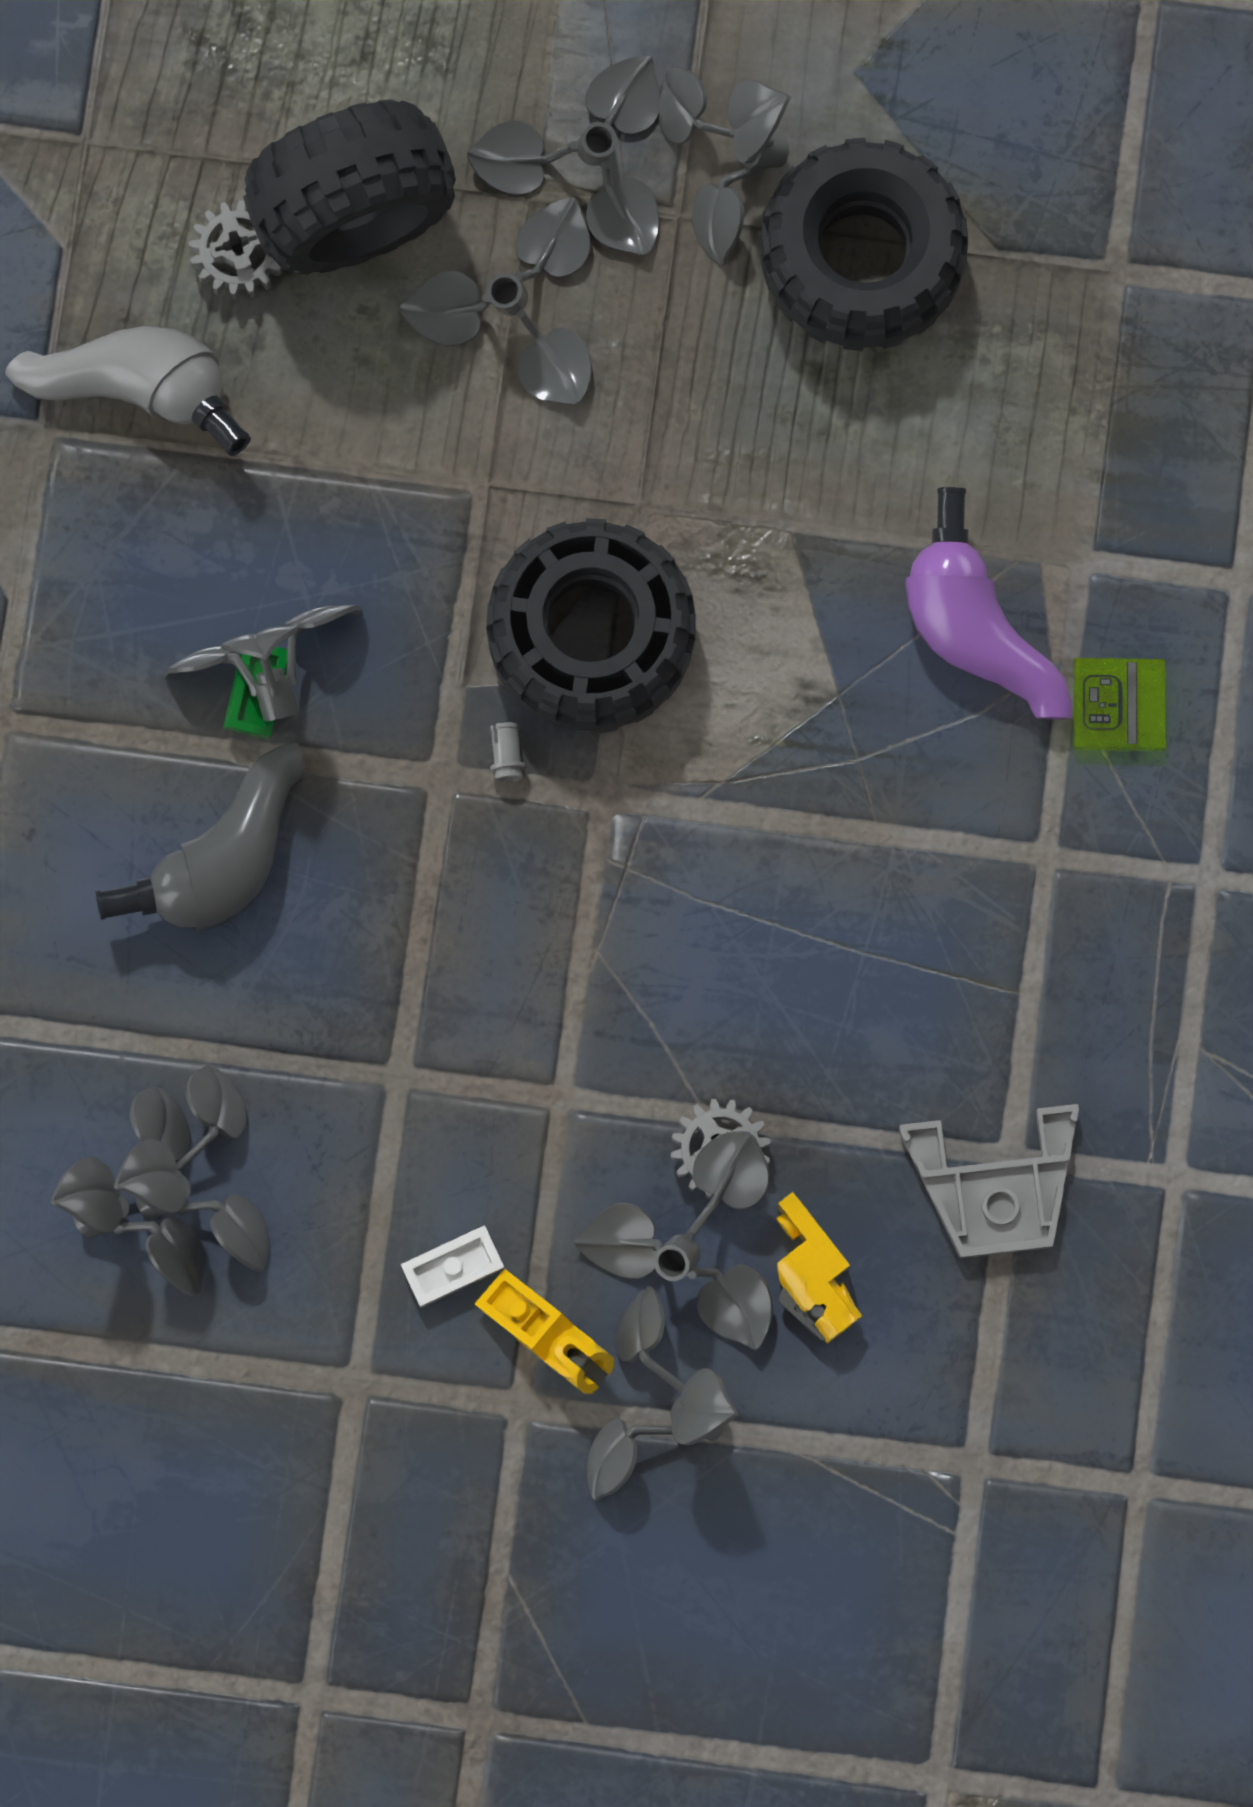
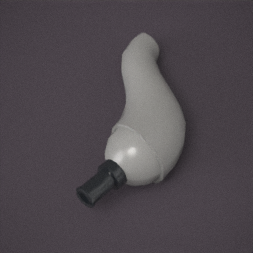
M149 325L119 330L76 348L49 355L25 351L17 355L9 363L5 371L6 376L17 388L36 399L56 401L90 397L120 399L138 405L153 417H162L169 422L178 424L195 423L202 431H208L222 445L229 456H235L242 452L251 440L250 435L230 416L228 406L221 399L223 393L222 374L218 367L219 361L215 353L197 338L174 328Z

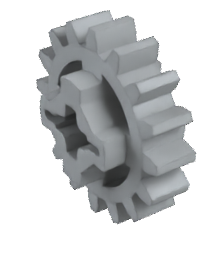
M239 200L236 210L230 211L228 205L223 202L220 208L222 214L215 216L214 213L207 210L205 217L208 224L206 226L194 225V232L200 240L189 241L190 252L199 255L194 256L190 261L193 270L203 269L198 275L203 285L212 280L214 281V294L219 296L225 288H228L232 300H237L240 290L246 289L250 298L255 297L254 286L260 284L269 290L271 288L268 278L269 274L281 276L283 273L282 268L277 264L274 257L271 258L265 254L255 230L250 231L238 225L245 224L253 227L244 201ZM223 229L218 241L211 243L213 237ZM240 244L244 254L235 256L232 246ZM265 257L260 267L253 272L258 259ZM226 269L238 276H229L220 271Z
M711 1099L710 1111L704 1112L696 1104L693 1106L695 1116L693 1121L683 1116L680 1118L679 1123L686 1131L684 1134L673 1133L672 1141L681 1145V1149L671 1152V1160L683 1161L684 1165L676 1171L678 1178L687 1175L692 1177L689 1190L694 1191L698 1188L693 1181V1166L701 1149L692 1156H690L689 1152L691 1138L697 1129L703 1138L702 1148L714 1138L731 1131L750 1132L756 1137L761 1149L770 1146V1139L758 1137V1133L765 1126L764 1122L759 1121L754 1124L749 1122L752 1114L750 1107L739 1114L735 1112V1100H730L726 1109H720L717 1100ZM715 1120L732 1121L740 1127L734 1130L718 1127ZM764 1155L768 1164L770 1158ZM705 1192L706 1198L711 1199L713 1194Z

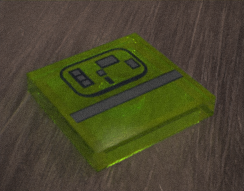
M1074 658L1073 750L1164 751L1166 748L1165 659Z

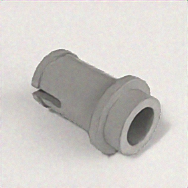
M504 722L498 723L496 726H490L494 764L490 766V772L495 774L497 782L521 780L523 778L522 772L526 770V763L521 762L519 724Z

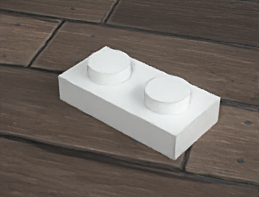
M485 1225L401 1264L420 1308L505 1269Z

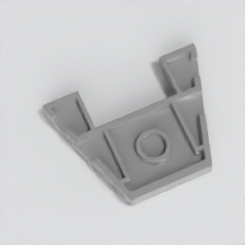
M1078 1104L1036 1109L1041 1157L959 1167H947L941 1120L899 1125V1134L960 1259L1053 1247L1075 1125L1079 1113Z

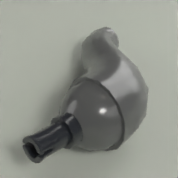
M298 743L281 745L259 756L247 772L230 808L221 819L200 837L180 844V850L166 855L155 866L151 877L136 880V885L95 891L100 919L105 920V918L141 912L142 916L157 913L167 923L179 928H195L197 933L223 925L244 912L262 892L272 870L280 818L289 789L304 778L303 761Z

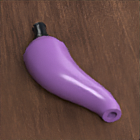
M958 487L938 488L937 528H934L932 531V544L919 553L912 564L910 577L905 578L907 606L916 630L929 648L952 666L996 683L1026 700L1035 718L1049 720L1072 719V701L1064 676L1052 662L1022 639L1007 621L997 601L994 580L988 578L986 564L978 551L968 545L969 530L964 529L966 489Z

